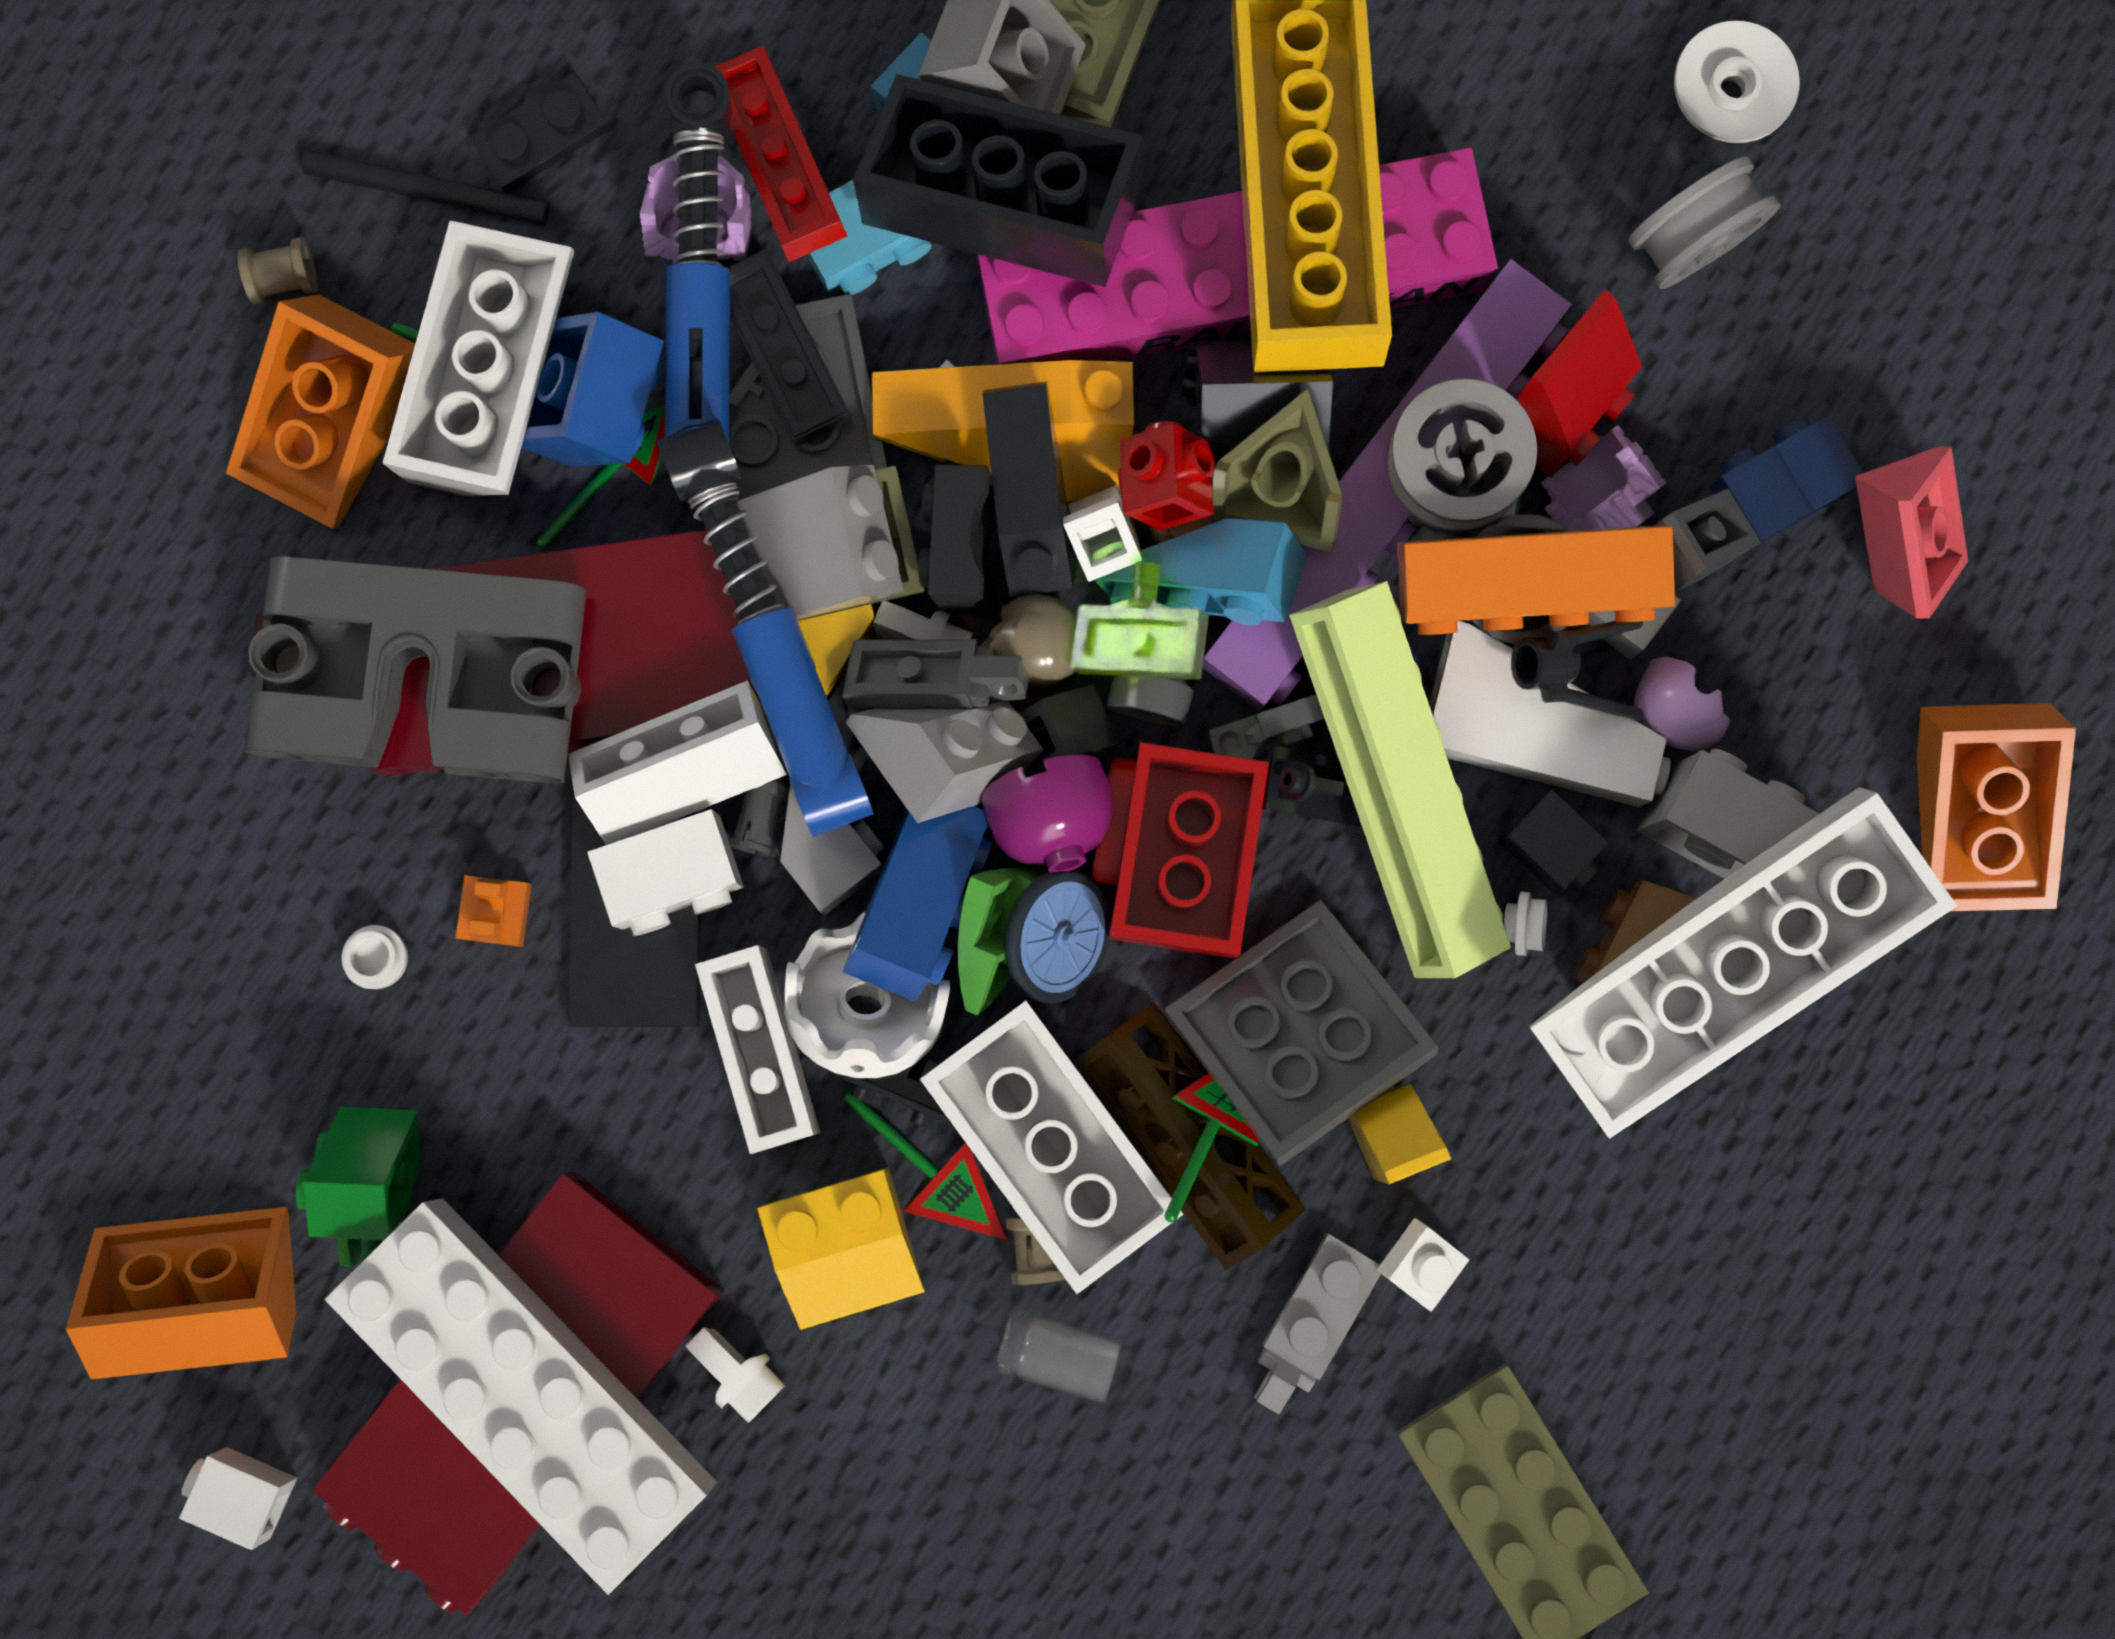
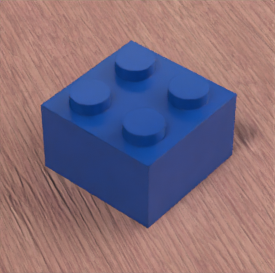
M600 312L556 318L521 448L572 467L631 463L632 456L639 449L644 437L645 426L642 419L649 394L655 389L660 379L661 363L659 358L664 340Z

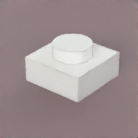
M1414 1218L1377 1268V1271L1432 1312L1466 1266L1469 1259L1428 1226Z

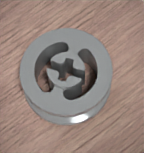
M1749 157L1733 160L1701 178L1664 204L1631 234L1628 242L1633 250L1645 248L1659 269V273L1654 278V281L1660 289L1677 284L1727 253L1759 229L1778 211L1781 205L1776 197L1763 198L1748 176L1754 168Z
M1454 379L1438 383L1415 397L1398 421L1387 453V471L1391 487L1402 506L1412 516L1428 526L1452 532H1464L1482 528L1502 517L1514 505L1527 487L1534 472L1537 458L1535 431L1529 416L1520 403L1496 385L1476 379ZM1453 415L1471 417L1484 423L1494 434H1491L1485 426L1473 420H1465L1458 433L1462 453L1474 455L1466 469L1469 488L1475 486L1492 463L1500 465L1503 469V477L1500 484L1489 492L1475 497H1456L1438 490L1426 477H1432L1444 489L1457 491L1465 475L1461 460L1455 457L1448 458L1456 442L1453 423L1448 424L1440 432L1434 446L1431 448H1424L1418 442L1419 433L1427 425L1440 418Z

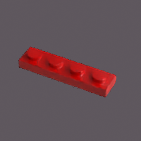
M764 45L715 66L728 83L733 112L730 126L788 261L791 262L848 237Z

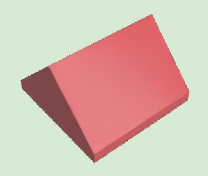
M1951 446L1936 447L1855 476L1871 576L1876 592L1915 618L1931 617L1968 562Z

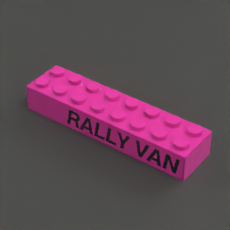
M1472 148L1379 165L1390 309L1487 290L1498 270ZM1242 191L1134 211L1106 287L976 254L997 365L1063 360H1127L1195 347V342L1226 341L1251 336Z

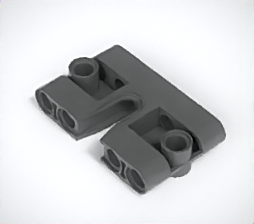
M273 557L270 559L263 608V627L252 638L248 649L249 662L256 672L254 692L251 697L244 751L252 755L274 759L378 768L400 709L406 667L412 660L418 657H428L430 660L426 710L433 766L444 767L445 773L449 775L538 783H564L573 707L579 701L582 691L581 679L577 674L587 589L576 584L554 580L297 557ZM298 645L299 658L295 666L286 672L278 673L276 668L278 655L285 648ZM545 669H559L561 680L558 688L547 696H535L532 687L535 677Z

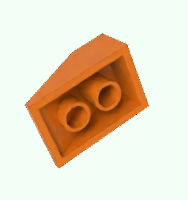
M319 294L279 301L226 474L331 529L339 527L390 437L415 343Z
M2050 703L1921 707L1917 771L1922 857L1957 904V907L1951 911L2057 908L2076 727Z

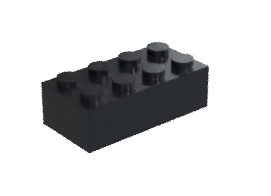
M896 74L853 178L862 224L1106 287L1144 182L1143 135Z

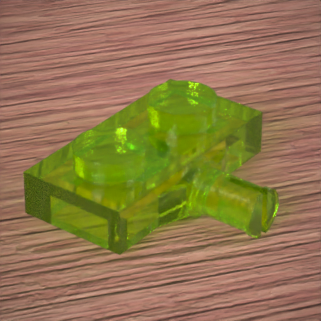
M1142 561L1134 563L1131 599L1123 600L1109 606L1079 605L1070 668L1076 672L1097 675L1201 679L1209 616L1201 609L1169 608L1156 602L1160 571L1162 570L1161 565L1153 562H1145L1144 564Z

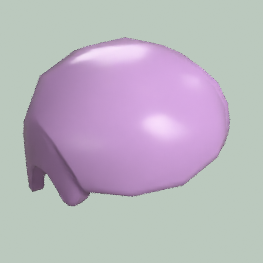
M1661 657L1651 660L1637 687L1634 706L1642 709L1644 713L1643 717L1637 721L1666 738V745L1675 749L1696 751L1709 748L1720 742L1730 724L1729 717L1723 714L1721 691L1715 690L1710 694L1701 693L1695 687L1696 670L1694 666L1688 662L1671 657Z

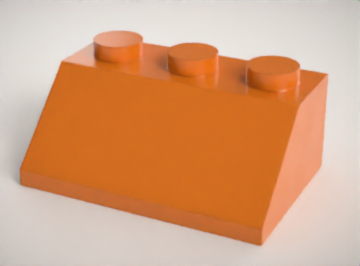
M279 1207L94 1228L65 1328L91 1380L287 1358L296 1317L288 1208Z

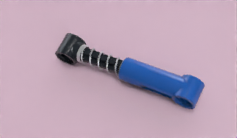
M696 61L685 63L675 69L668 78L665 88L666 104L670 116V135L674 137L673 144L677 151L673 160L679 166V177L673 183L674 188L679 192V204L673 208V213L679 218V230L673 234V239L679 244V256L673 260V265L666 267L665 437L719 418L729 443L730 270L717 262V254L724 252L722 249H717L718 228L724 226L722 223H718V202L724 200L722 197H718V176L724 174L718 170V154L724 149L722 146L724 144L723 140L728 136V127L733 112L728 83L722 73L710 64ZM695 91L708 92L716 99V104L712 110L701 115L690 114L683 109L682 103L687 95ZM693 361L702 362V420L692 419Z
M719 418L657 440L656 442L680 502L688 501L691 504L690 508L695 511L694 518L702 521L707 532L704 543L713 547L717 558L713 567L722 571L727 583L723 592L732 596L737 608L733 613V617L740 621L731 632L786 765L792 788L812 838L873 815L874 813L838 728L793 607L784 608L785 605L777 604L772 592L776 589L777 585H769L762 567L766 564L767 560L759 559L753 544L757 536L749 534L743 518L748 511H740L736 501L740 493L737 490L736 484L742 477Z

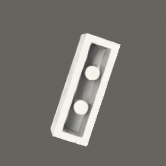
M748 680L568 754L575 798L606 845L655 829L691 813L699 812L708 806L787 775L784 760L763 707Z
M756 945L695 964L750 1154L821 1133L796 1046L784 1018V1006L767 949Z

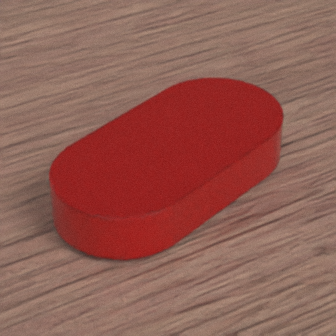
M1115 757V760L1112 759L1108 779L1114 806L1110 828L1096 849L1092 878L1098 883L1117 886L1137 760Z

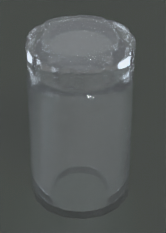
M1015 1308L1013 1317L1008 1319L999 1350L997 1372L1010 1375L1012 1371L1020 1379L1104 1404L1115 1371L1121 1340L1040 1315H1033L1030 1318L1027 1317L1028 1312Z

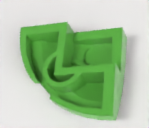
M1003 868L970 876L963 901L958 937V970L966 1011L975 1015L983 1012L1010 981L1011 976L1008 969L1000 966L1001 963L1007 966L1004 943L1008 919L1022 892L1036 878L1049 872L1048 869Z

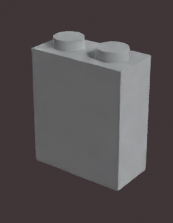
M874 465L830 467L737 501L740 511H748L743 518L749 534L757 536L753 544L759 559L767 560L766 564L762 567L769 585H777L776 589L772 591L777 604L785 605L784 608L793 607L798 621L843 611L904 592L898 569V557L893 547L883 505V493L878 484Z

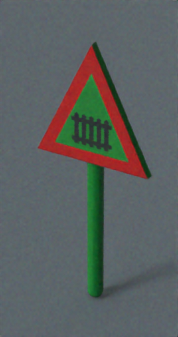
M851 1091L844 1094V1101L931 1179L904 1212L1007 1240L975 1156L966 1142L940 1170L864 1101L851 1096Z

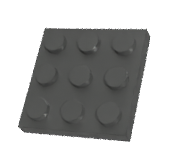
M1321 900L1164 1009L1167 1018L1279 1167L1438 1054V1045Z

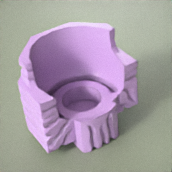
M674 155L651 166L649 170V183L646 187L640 211L645 256H661L662 258L672 260L679 256V244L673 239V234L679 230V218L673 213V208L679 204V192L673 186L674 181L679 177V166L673 160ZM718 156V170L724 173L722 176H718V197L724 199L722 202H718V223H722L724 226L718 228L717 249H722L724 252L717 254V262L719 259L728 260L731 257L734 261H741L747 258L752 236L751 208L749 207L751 203L750 195L744 188V176L723 156Z
M1618 425L1595 444L1577 467L1569 462L1559 469L1552 478L1547 477L1541 484L1545 489H1548L1547 494L1551 496L1552 503L1545 507L1547 513L1551 515V519L1558 522L1567 531L1637 527L1654 514V511L1645 499L1664 486L1666 481L1661 478L1660 473L1654 468V464L1648 456L1643 455V449L1637 442L1632 443L1628 437H1624V432Z

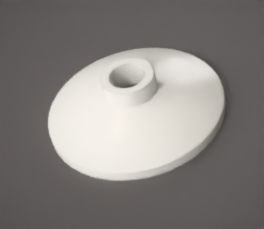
M1746 21L1721 22L1699 32L1691 39L1681 53L1674 74L1676 99L1687 120L1705 135L1729 143L1751 142L1774 132L1792 112L1798 98L1800 86L1797 63L1788 46L1780 37L1767 28ZM1725 81L1737 83L1741 89V97L1733 98L1725 94L1721 89V83Z

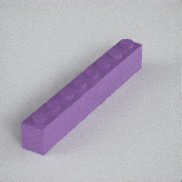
M1509 260L1339 481L1343 497L1336 545L1332 553L1301 545L1306 551L1307 556L1289 615L1343 591L1374 584L1379 576L1370 570L1373 563L1383 550L1395 557L1397 554V542H1406L1417 528L1415 524L1408 520L1411 514L1402 506L1394 494L1387 471V453L1390 440L1401 415L1412 400L1431 386L1454 379L1485 381L1505 390L1516 399L1531 379L1521 372L1534 353L1546 360L1569 330L1559 321L1570 308L1571 303L1515 261ZM1453 415L1440 418L1427 425L1419 433L1418 442L1424 448L1433 447L1440 432L1448 424L1453 423L1456 442L1448 455V458H1453L1459 451L1462 452L1458 433L1465 420L1476 421L1485 426L1489 432L1491 430L1477 419ZM1464 454V455H1466L1468 458H1471V456H1472L1473 454ZM1426 477L1438 490L1442 492L1446 490L1439 486L1432 477ZM1289 615L1287 622L1262 620L1259 625L1254 626L1232 621L1203 658L1200 667L1258 711H1261L1269 699L1278 706H1281L1303 677L1293 669L1303 654Z

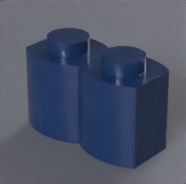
M1806 416L1800 417L1772 435L1777 445L1760 454H1757L1751 445L1718 465L1723 475L1712 483L1709 488L1713 494L1726 489L1730 490L1761 543L1857 489L1855 476L1862 474L1863 471L1829 416L1812 425Z

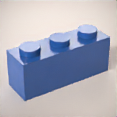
M972 806L917 823L908 809H905L843 968V973L913 1002L916 1001L928 982L939 985L953 949L943 946L949 927L956 930L959 929L966 893L963 889L969 873L978 874L981 872L993 840L983 836L987 827L985 810Z

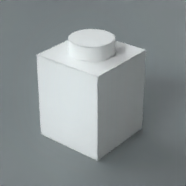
M228 1447L208 1455L206 1459L200 1458L191 1468L182 1488V1495L188 1497L179 1519L253 1550L271 1539L297 1477Z

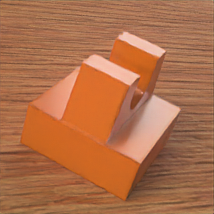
M464 875L455 939L523 947L532 884Z

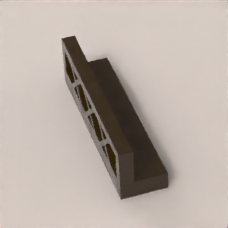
M1152 1002L1072 1062L1173 1197L1209 1120L1196 1112L1186 1110L1181 1103L1172 1099L1176 1095V1083L1188 1087L1206 1074ZM1141 1026L1144 1027L1158 1046V1060L1146 1057L1132 1038L1131 1034ZM1220 1126L1216 1136L1225 1138L1234 1149L1235 1165L1225 1163L1215 1150L1213 1140L1181 1210L1224 1269L1227 1270L1266 1247L1306 1209L1259 1145L1256 1147ZM1253 1187L1264 1190L1280 1212L1270 1222L1267 1221L1254 1203Z

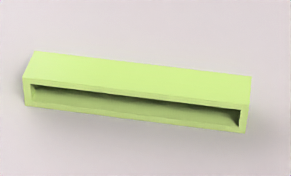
M1385 581L1349 589L1290 614L1295 634L1414 978H1457L1510 949L1511 945L1503 925V915L1495 901L1483 866L1481 850L1475 842L1463 806L1461 791L1455 783L1442 745V735L1434 721L1421 683V673L1413 659L1401 623L1400 611L1393 600L1388 582Z

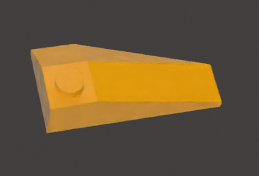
M1063 360L872 372V437L941 462L948 460L964 466H987L990 471V479H992L983 391L1047 381L1067 502L1073 503L1114 485L1119 487L1122 494L1118 482V471L1121 467L1120 440L1133 434V362Z

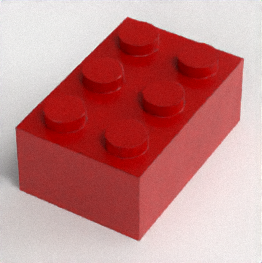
M1140 742L1109 933L1110 940L1231 959L1240 956L1269 762Z

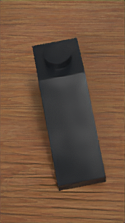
M1047 381L984 390L982 394L998 535L1009 596L1073 589L1078 562L1075 550L1063 525V517L1070 514Z

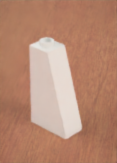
M1457 621V633L1446 634L1429 706L1434 721L1440 729L1442 745L1448 759L1636 807L1651 802L1654 794H1662L1671 766L1670 758L1663 757L1666 738L1633 719L1622 716L1618 717L1565 702L1545 703L1542 700L1540 689L1525 690L1516 684L1511 671L1512 648L1471 624ZM1570 682L1567 684L1569 689L1587 693Z

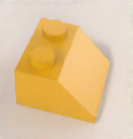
M889 1167L757 1208L775 1273L800 1330L925 1292Z

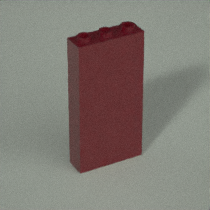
M706 530L431 569L554 580L576 584L587 589L577 674L581 679L582 691L579 701L573 707L568 751L584 748L747 680L758 698V694L753 688L731 632L740 621L733 617V613L737 608L732 596L723 592L727 583L722 571L713 567L717 558L713 547L704 543V538L707 534ZM418 657L412 660L406 667L400 709L392 727L390 738L378 768H371L372 771L383 776L391 777L444 769V767H435L432 764L426 710L430 660L428 657ZM550 668L541 671L534 679L532 685L533 694L540 697L553 693L558 688L561 680L560 670Z
M575 1171L561 1175L498 1255L638 1400H640L725 1291ZM401 1379L313 1489V1492L325 1501L323 1509L331 1519L348 1529L359 1528L376 1542L374 1551L384 1562L397 1570L404 1571L408 1568L427 1584L425 1592L437 1605L450 1612H456L458 1609L466 1616L481 1604L541 1527L536 1519Z

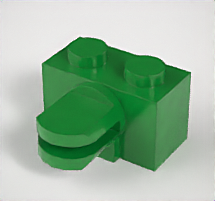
M340 1107L328 1132H321L318 1137L315 1158L310 1168L303 1169L300 1172L296 1186V1203L299 1209L306 1210L309 1237L336 1238L340 1266H356L361 1256L364 1261L393 1232L396 1224H401L413 1196V1184L421 1168L422 1153L418 1110Z

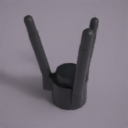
M1611 621L1573 631H1553L1549 637L1523 638L1513 648L1511 656L1513 678L1522 689H1540L1542 700L1545 703L1565 702L1618 717L1622 716L1633 720H1640L1644 713L1638 707L1569 689L1567 684L1575 680L1580 672V656L1602 653L1607 650V642L1599 639L1640 629L1643 626V621Z

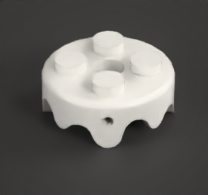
M863 913L853 924L845 928L835 930L824 928L815 931L808 939L805 948L795 963H787L783 998L784 1018L789 1033L797 1046L816 1064L836 1074L853 1078H880L897 1074L915 1065L932 1049L941 1033L950 992V980H945L942 977L938 986L928 982L916 1001L913 1002L843 973V968L865 914ZM855 996H871L879 1001L882 1008L873 1014H860L852 1010L847 1002Z

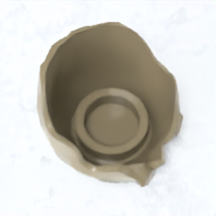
M1038 593L1017 597L1008 604H1004L1000 615L1003 621L995 626L989 635L990 638H994L989 649L995 650L997 656L1022 657V662L1029 676L1027 689L1053 688L1062 683L1073 674L1084 658V651L1087 649L1085 628L1079 615L1070 608L1068 603L1056 597Z

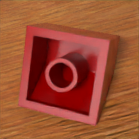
M1606 289L1537 370L1516 398L1529 416L1535 431L1537 441L1535 466L1550 478L1553 477L1566 460L1577 467L1601 438L1599 434L1592 430L1598 420L1603 417L1612 424L1636 395L1627 385L1640 370L1642 364L1617 300Z

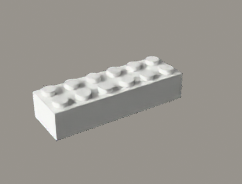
M443 1198L423 1202L324 1299L607 1595L642 1562L718 1483Z

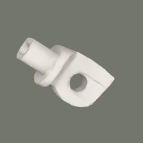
M887 601L881 603L873 622L875 636L880 640L971 639L973 634L948 623L949 613L937 611L931 619H928Z
M704 1327L685 1346L721 1383L715 1396L716 1404L722 1409L729 1403L748 1423L785 1386L765 1365L771 1359L766 1353L745 1360L714 1328L708 1329Z

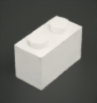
M712 809L587 852L611 926L620 929L631 927L633 936L649 933L671 924L668 914L689 906L693 907L695 915L724 907L732 903L730 892L744 888L721 817Z

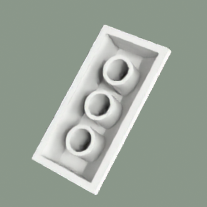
M449 221L383 459L385 466L408 483L464 496L509 494L572 263L574 250L571 247Z
M1027 1001L1012 1010L920 1079L1076 1294L1173 1223L1166 1221L1164 1217L1172 1198ZM1181 1211L1178 1215V1218L1183 1215Z

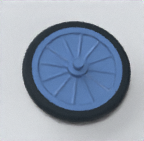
M1077 870L1047 872L1036 878L1026 887L1011 911L1004 943L1006 964L1016 986L1033 1000L1043 1003H1057L1074 997L1093 980L1103 963L1109 945L1110 912L1102 890L1092 878Z

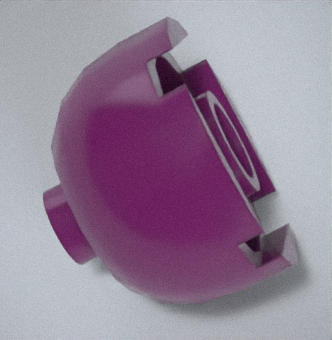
M1077 754L1044 759L1046 772L1026 778L1023 767H1020L992 782L981 794L988 828L996 844L1009 857L1025 865L1034 867L1047 866L1050 873L1074 870L1086 862L1085 854L1094 850L1101 843L1110 828L1114 806L1111 786L1100 760L1094 756Z

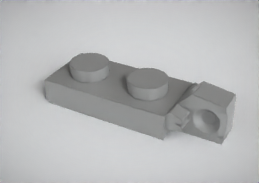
M1326 1233L1262 1343L1264 1349L1257 1361L1270 1370L1254 1396L1258 1403L1279 1415L1296 1386L1309 1393L1316 1380L1320 1381L1379 1279L1381 1273L1377 1271V1268L1380 1264Z

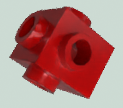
M1172 421L1152 423L1145 428V432L1120 440L1121 467L1118 471V482L1122 491L1124 514L1160 531L1214 515L1212 476L1214 474L1215 462L1210 450V442L1184 429L1181 424Z

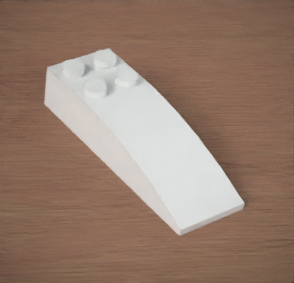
M1858 787L1691 902L1584 982L1529 1027L1610 1139L1957 907V904L1878 793Z

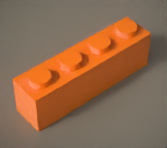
M1657 525L1397 542L1401 621L1407 624L1417 623L1418 635L1457 633V621L1483 619V629L1486 631L1522 629L1524 616L1549 615V626L1589 624V612L1615 611V622L1655 620V608L1675 607L1672 526Z

